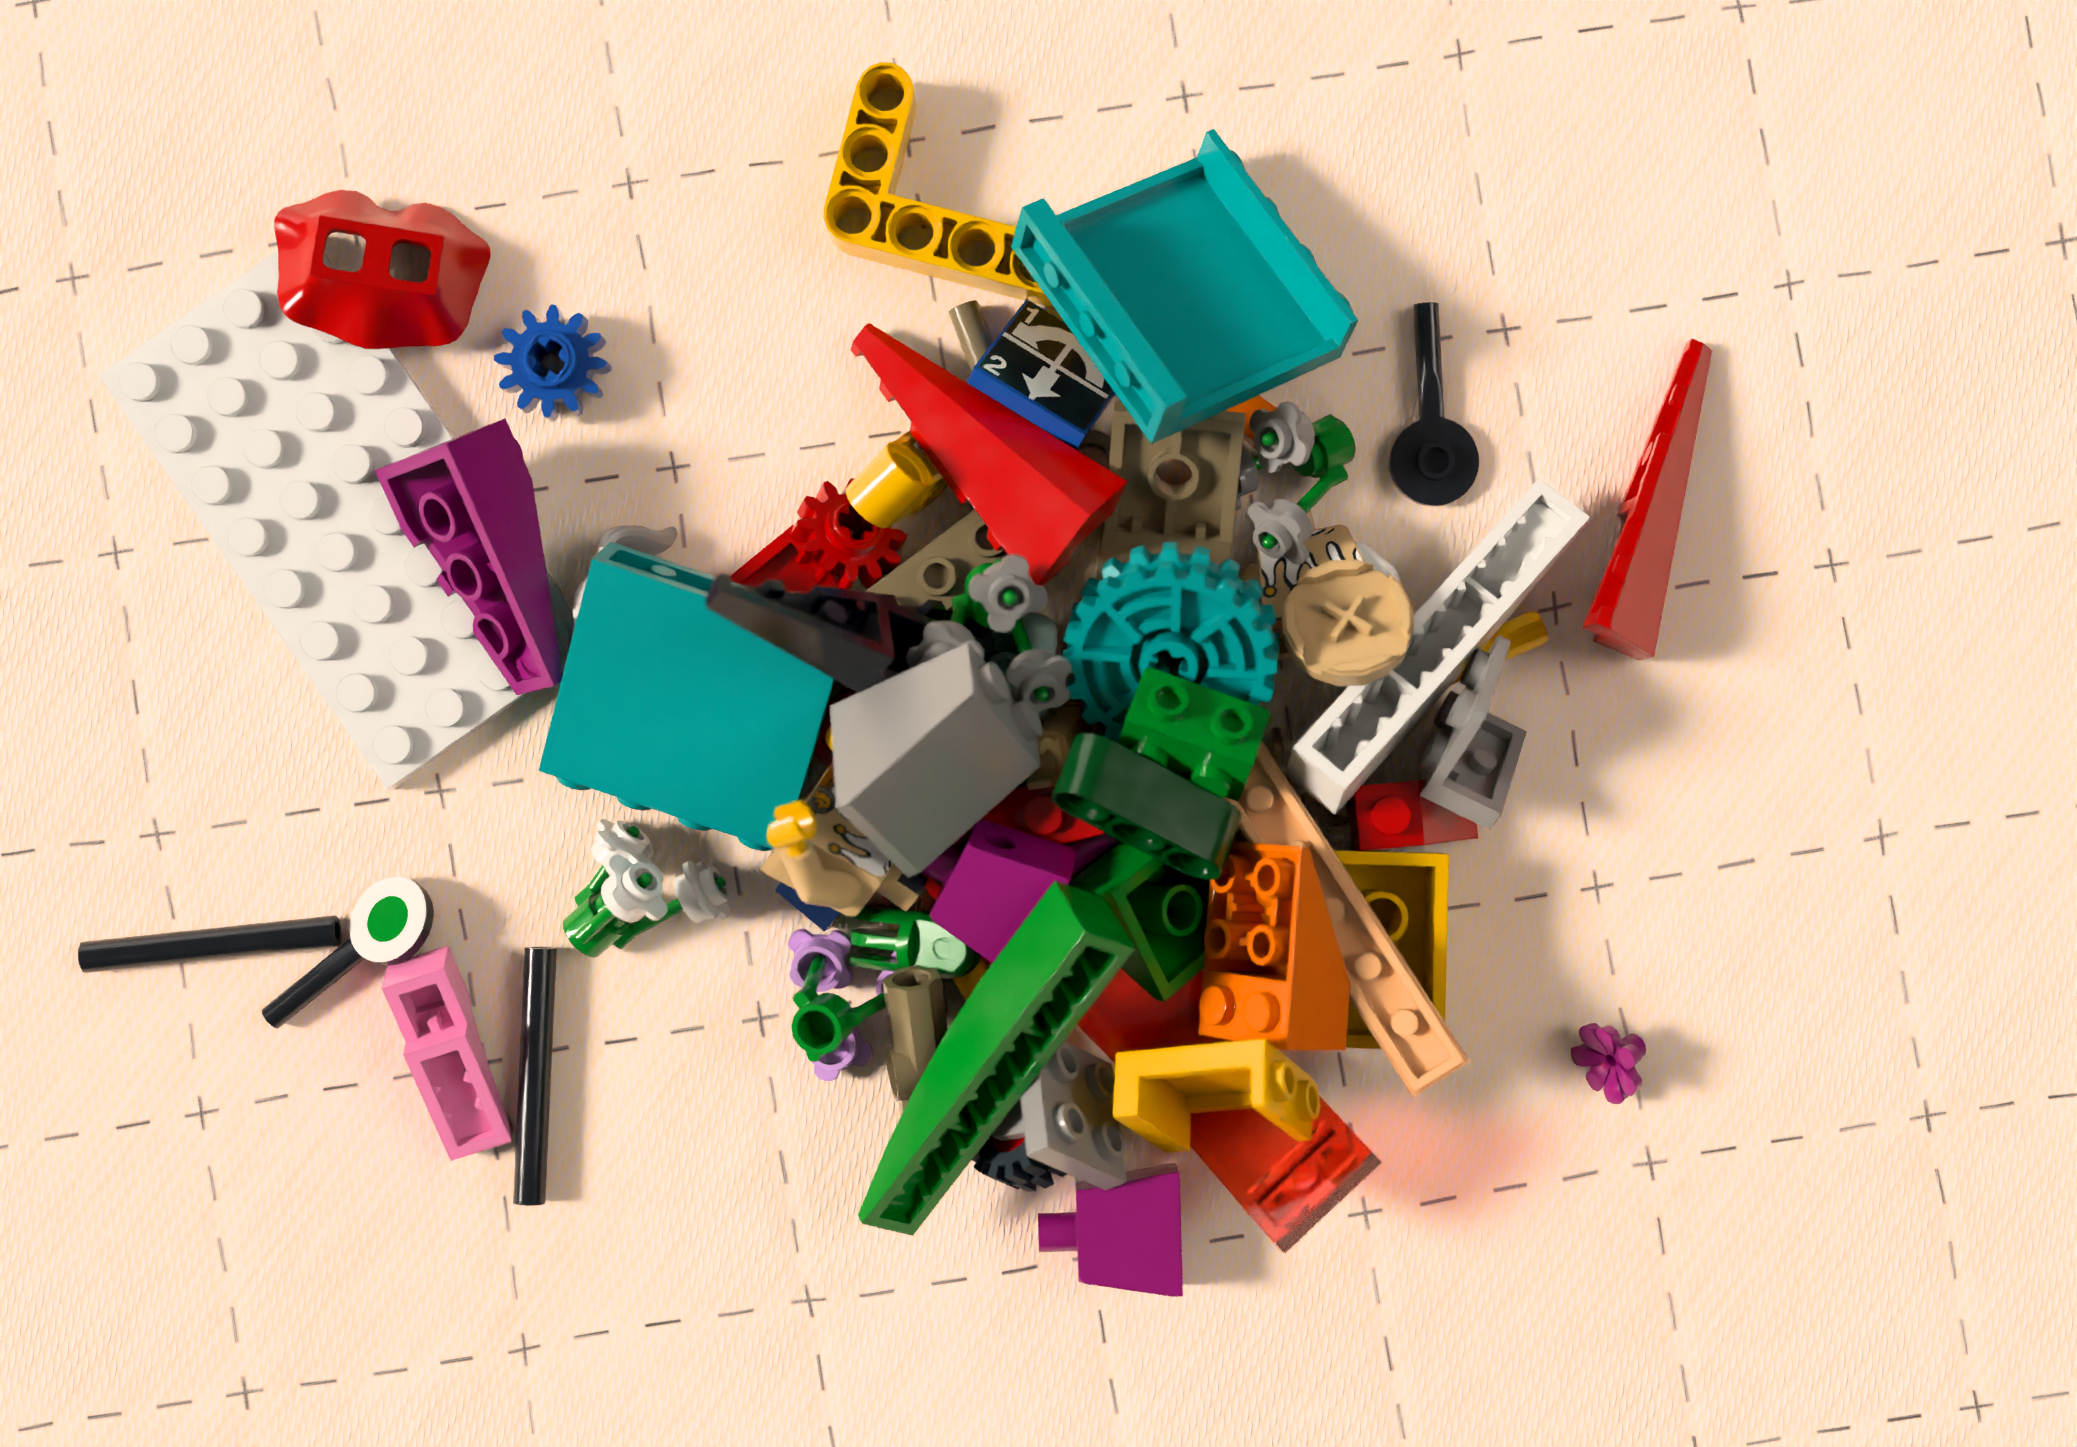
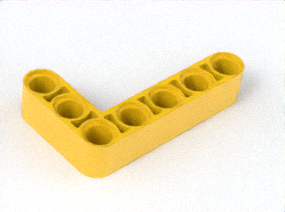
M880 62L869 66L861 74L856 85L824 205L823 218L833 244L840 251L854 257L1023 301L1028 299L1034 304L1054 308L1039 285L1026 279L1021 273L1020 269L1023 263L1011 248L1016 230L1015 226L895 195L916 117L917 103L914 87L908 73L894 63ZM883 88H894L904 95L901 104L890 111H880L874 108L870 101L873 95ZM868 148H878L888 156L882 168L871 173L863 172L854 166V161L861 151ZM860 208L871 215L868 227L860 233L847 234L838 228V221L847 210ZM922 224L928 227L933 232L930 243L919 250H909L903 247L898 241L901 232L907 226ZM983 240L994 248L995 253L987 264L970 266L959 256L962 247L970 241Z

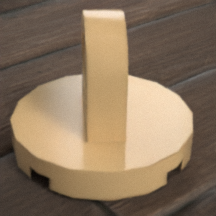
M1332 560L1309 569L1297 580V586L1290 592L1289 597L1287 595L1282 607L1283 643L1293 662L1312 678L1335 686L1365 685L1387 676L1405 658L1414 632L1413 603L1399 580L1390 573H1388L1387 577L1382 572L1374 570L1373 564L1361 560Z

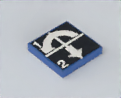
M1028 299L1024 301L976 363L967 380V383L1076 450L1116 395L1066 323Z

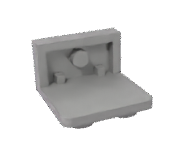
M1501 635L1496 637L1488 652L1479 648L1475 650L1460 680V683L1465 685V688L1460 694L1450 691L1444 699L1434 721L1435 726L1443 729L1442 733L1435 732L1420 761V766L1429 770L1420 796L1489 830L1492 829L1502 814L1527 731L1488 713L1511 644V640Z

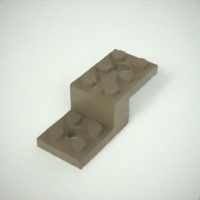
M1115 401L1112 418L1109 470L1128 482L1113 514L1104 522V532L1097 560V580L1101 581L1104 579L1102 567L1105 562L1114 557L1123 564L1130 561L1131 549L1142 545L1146 547L1150 554L1161 553L1164 542H1177L1180 552L1183 554L1191 555L1197 546H1202L1210 549V560L1219 565L1228 558L1231 559L1246 413L1223 411L1151 444L1122 402ZM1177 459L1189 466L1192 476L1183 484L1172 485L1160 479L1156 468L1166 460ZM1099 721L1090 724L1093 734L1104 737L1106 726Z

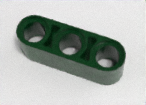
M1088 733L1078 734L1074 737L1051 796L1054 804L1066 813L1182 873L1208 880L1218 879L1222 875L1242 818L1241 812L1234 805L1113 740Z

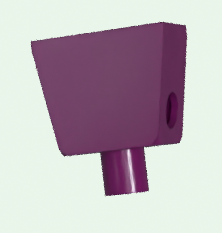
M981 819L973 825L961 849L951 845L920 872L941 883L929 915L934 923L993 963L1052 883L1056 880L1068 885L1078 851L1044 838Z
M1176 1163L1125 1172L1127 1182L1108 1190H1103L1083 1180L1076 1182V1212L1038 1213L1039 1252L1077 1251L1078 1282L1170 1297H1183L1180 1172Z

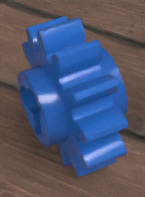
M551 304L546 313V322L542 323L530 311H523L522 319L527 329L522 334L509 328H504L502 331L504 338L513 345L512 352H501L494 355L493 360L505 369L512 370V374L505 376L500 381V388L506 393L511 394L518 393L523 389V392L519 395L517 407L527 414L532 412L539 402H542V413L549 421H556L560 413L559 405L564 403L577 416L583 415V405L579 400V396L586 392L592 397L602 398L604 394L601 388L592 380L593 375L606 374L612 370V366L607 361L597 356L593 357V354L600 351L607 343L605 338L600 333H590L582 337L587 331L588 320L581 313L574 314L565 325L564 315L556 305ZM548 353H551L556 358L559 354L560 359L565 363L563 369L557 375L551 370L548 372L541 364L543 358Z

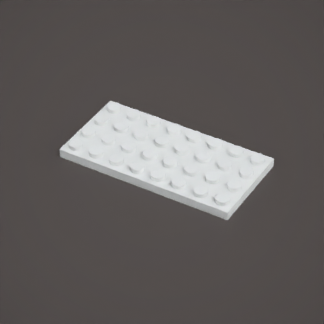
M276 250L98 374V376L385 788L394 789L531 692L516 695L474 635L473 620L475 616L457 593L449 597L446 595L436 580L443 570L424 544L414 548L401 530L375 473V470L455 437L392 348L364 349L333 335L295 323L282 313L277 296L279 270L278 250ZM325 253L324 265L328 268L336 269ZM546 568L561 667L564 670L573 636L572 604Z

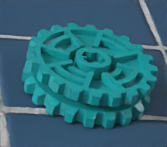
M1164 542L1161 553L1150 554L1144 545L1132 548L1130 561L1124 564L1114 557L1105 562L1102 567L1104 579L1100 581L1089 577L1082 586L1080 594L1083 598L1079 603L1073 604L1063 640L1067 642V649L1063 651L1062 656L1069 660L1072 667L1070 673L1074 674L1067 682L1070 699L1084 700L1085 705L1081 712L1083 719L1088 724L1100 721L1106 726L1104 737L1119 742L1126 716L1143 671L1146 668H1154L1258 705L1259 702H1270L1275 687L1273 678L1278 670L1280 634L1273 632L1271 628L1276 623V613L1273 605H1260L1258 602L1262 596V586L1255 578L1245 582L1237 577L1240 565L1232 559L1228 558L1219 565L1210 560V549L1202 546H1197L1191 555L1183 554L1180 552L1177 542Z

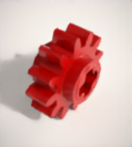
M851 478L841 494L838 493L832 483L825 481L816 494V498L806 496L797 510L801 519L796 521L790 532V537L798 542H806L796 558L798 564H809L812 561L817 562L820 567L816 571L815 582L818 584L823 583L830 574L839 577V588L850 589L856 578L859 577L861 584L869 589L881 579L882 573L889 574L896 568L901 560L896 552L900 550L906 541L907 534L899 529H891L892 525L889 528L875 526L854 509L846 496V488L855 478Z

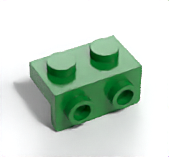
M1146 668L1143 671L1126 716L1119 744L1220 798L1226 797L1239 802L1268 724L1270 711L1154 668Z

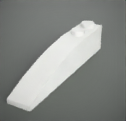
M1539 478L1413 615V638L1405 658L1385 677L1365 685L1348 686L1294 745L1285 775L1335 815L1464 671L1477 648L1482 650L1588 523L1590 516Z

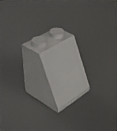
M968 642L830 706L836 807L908 878L924 870L1041 766L1037 738L1042 736V725L1036 710H1033L1025 700L1017 703L1012 697L1011 690L1001 669L994 662L987 664Z

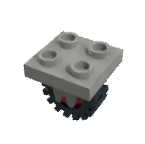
M1063 1041L971 1160L976 1162L973 1167L979 1173L1027 1192H1035L1037 1185L1045 1189L1054 1185L1051 1173L1060 1177L1069 1174L1103 1190L1126 1183L1123 1158L1126 1152V1143L1119 1127V1121L1113 1118L1115 1074L1112 1070V1065Z

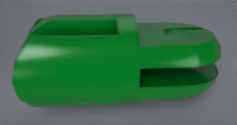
M865 905L857 916H852L853 919L899 924L900 928L899 930L877 928L852 929L850 935L851 944L896 951V958H891L889 955L872 953L849 955L848 966L894 972L895 969L918 965L922 968H936L941 978L950 979L962 977L970 973L979 964L981 955L934 923L929 915L930 913L904 911L898 908Z

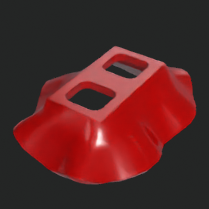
M336 190L324 193L307 202L285 207L277 213L274 219V230L278 247L279 279L277 296L282 313L295 323L333 335L364 349L443 346L456 341L467 327L481 281L490 261L491 251L484 239L469 230L455 215L441 206L429 203H416L402 210L388 211L379 207L368 196L358 191ZM338 232L364 238L366 245L363 264L358 271L350 272L332 269L324 265L326 242L330 234ZM405 243L423 246L431 251L429 273L425 281L418 283L399 280L390 275L391 257L395 245Z

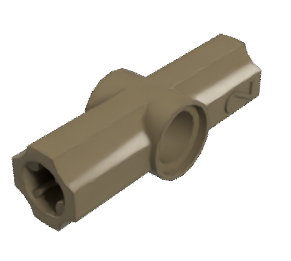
M918 965L895 969L892 975L882 979L891 1043L885 1045V1059L891 1089L895 1100L899 1102L900 1117L913 1090L948 1030L946 1004L943 995L944 987L941 976L936 968L928 969Z

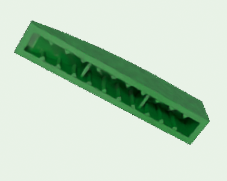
M1055 880L980 979L948 1028L913 1090L884 1150L858 1212L861 1224L913 1236L1135 950L1105 898Z

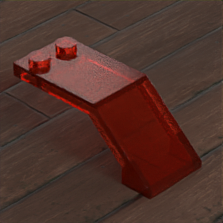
M1120 968L1077 1023L1082 1031L1114 1064L1117 1052L1236 1042L1198 1034L1203 970L1199 971L1168 1000L1163 1002L1154 999ZM1321 1097L1319 1116L1316 1120H1312V1139L1310 1141H1296L1254 1108L1191 1113L1190 1147L1284 1254L1382 1163Z

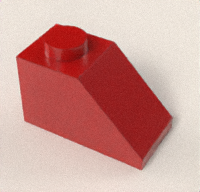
M1425 780L1363 785L1346 802L1350 848L1355 851L1477 839V823L1420 796Z

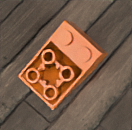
M1233 841L1222 875L1218 879L1210 880L1207 926L1204 935L1205 952L1202 992L1199 1002L1200 1019L1198 1034L1232 1041L1266 1039L1274 1047L1282 1050L1346 1051L1350 981L1309 848Z

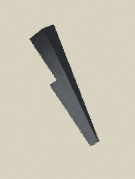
M719 573L712 581L705 600V607L858 693L911 669L907 664L906 655L911 647L920 645L924 637L923 632L926 625L931 622L950 621L953 611H947L943 602L929 599L920 607L899 605L895 595L818 585L808 593L787 591L783 581L767 579L759 587L734 585L729 574ZM971 617L966 618L964 627L972 633L975 641L982 646L984 650L983 660L987 662L995 653L991 629L975 623Z

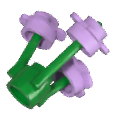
M798 929L791 934L788 941L789 948L794 952L789 976L794 984L802 987L793 996V1001L799 1010L792 1020V1034L798 1046L807 1052V1058L815 1065V1075L821 1080L833 1081L838 1078L841 1070L852 1065L863 1067L871 1061L873 1048L870 1043L862 1039L857 1026L868 1017L882 1009H886L882 979L889 977L894 972H881L876 982L877 996L858 1007H851L844 998L834 993L819 995L817 992L828 991L832 988L842 989L851 982L853 973L847 966L846 953L849 952L852 944L850 943L849 936L840 930H833L828 935L812 934L807 929ZM896 951L892 953L891 958H896Z

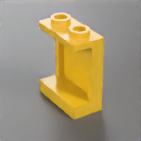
M1266 1039L1116 1053L1113 1118L1165 1153L1190 1151L1191 1113L1254 1108L1296 1141H1310L1312 1139V1120H1316L1320 1112V1096L1317 1085L1312 1077Z

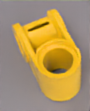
M907 431L895 441L889 442L846 488V496L854 509L868 522L880 528H889L890 525L911 514L915 516L923 511L949 485L930 459L916 446V440L910 431Z

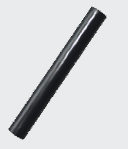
M332 915L83 941L78 948V961L83 973L332 948L339 947L341 944V924L338 916Z
M553 947L524 948L513 1204L523 1206L543 1205L546 1201L557 948Z

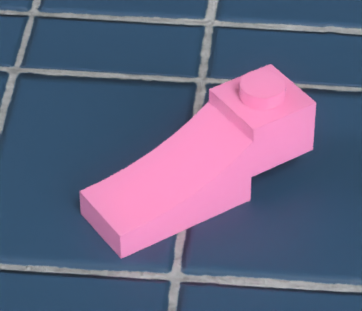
M449 946L413 956L396 965L387 966L381 989L406 1042L403 1053L405 1061L450 1161L512 1142L513 1126L496 1087L480 1040L471 1008V996Z

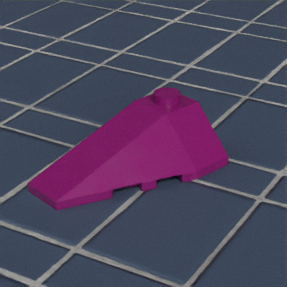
M506 418L375 470L401 530L414 548L424 544L443 570L436 580L446 595L449 597L457 593L475 616L473 620L474 635L515 694L520 695L561 683L563 673L533 482L524 462L521 446L513 437Z

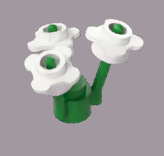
M601 819L597 824L600 831L595 835L596 841L590 851L594 858L602 865L590 883L574 897L578 907L563 920V930L568 940L577 950L586 956L596 958L612 944L619 949H623L639 934L682 911H685L688 917L695 923H701L706 919L713 920L717 917L724 920L730 916L729 908L726 904V901L730 900V892L726 880L715 867H708L703 861L695 865L692 861H688L683 864L684 874L678 876L673 881L677 898L666 904L661 898L662 873L648 859L654 853L653 849L648 845L650 842L648 837L637 826L626 821L618 820L614 824L606 819Z

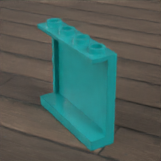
M1214 129L1206 131L1196 158L1056 215L1044 198L1021 208L1011 248L1151 444L1340 358L1359 321L1354 315L1347 298L1340 292H1337L1317 266L1309 248L1298 241L1280 217L1275 203L1269 197L1264 196L1245 171L1240 157L1236 152L1227 147Z
M610 541L591 561L538 771L555 776L560 784L575 790L594 789L617 797V800L628 808L642 811L654 809L677 817L678 821L688 828L700 831L714 829L738 837L740 843L751 849L759 851L772 850L773 847L767 840V831L772 823L777 822L774 817V811L777 807L801 800L836 680L705 607V600L711 583L716 576Z

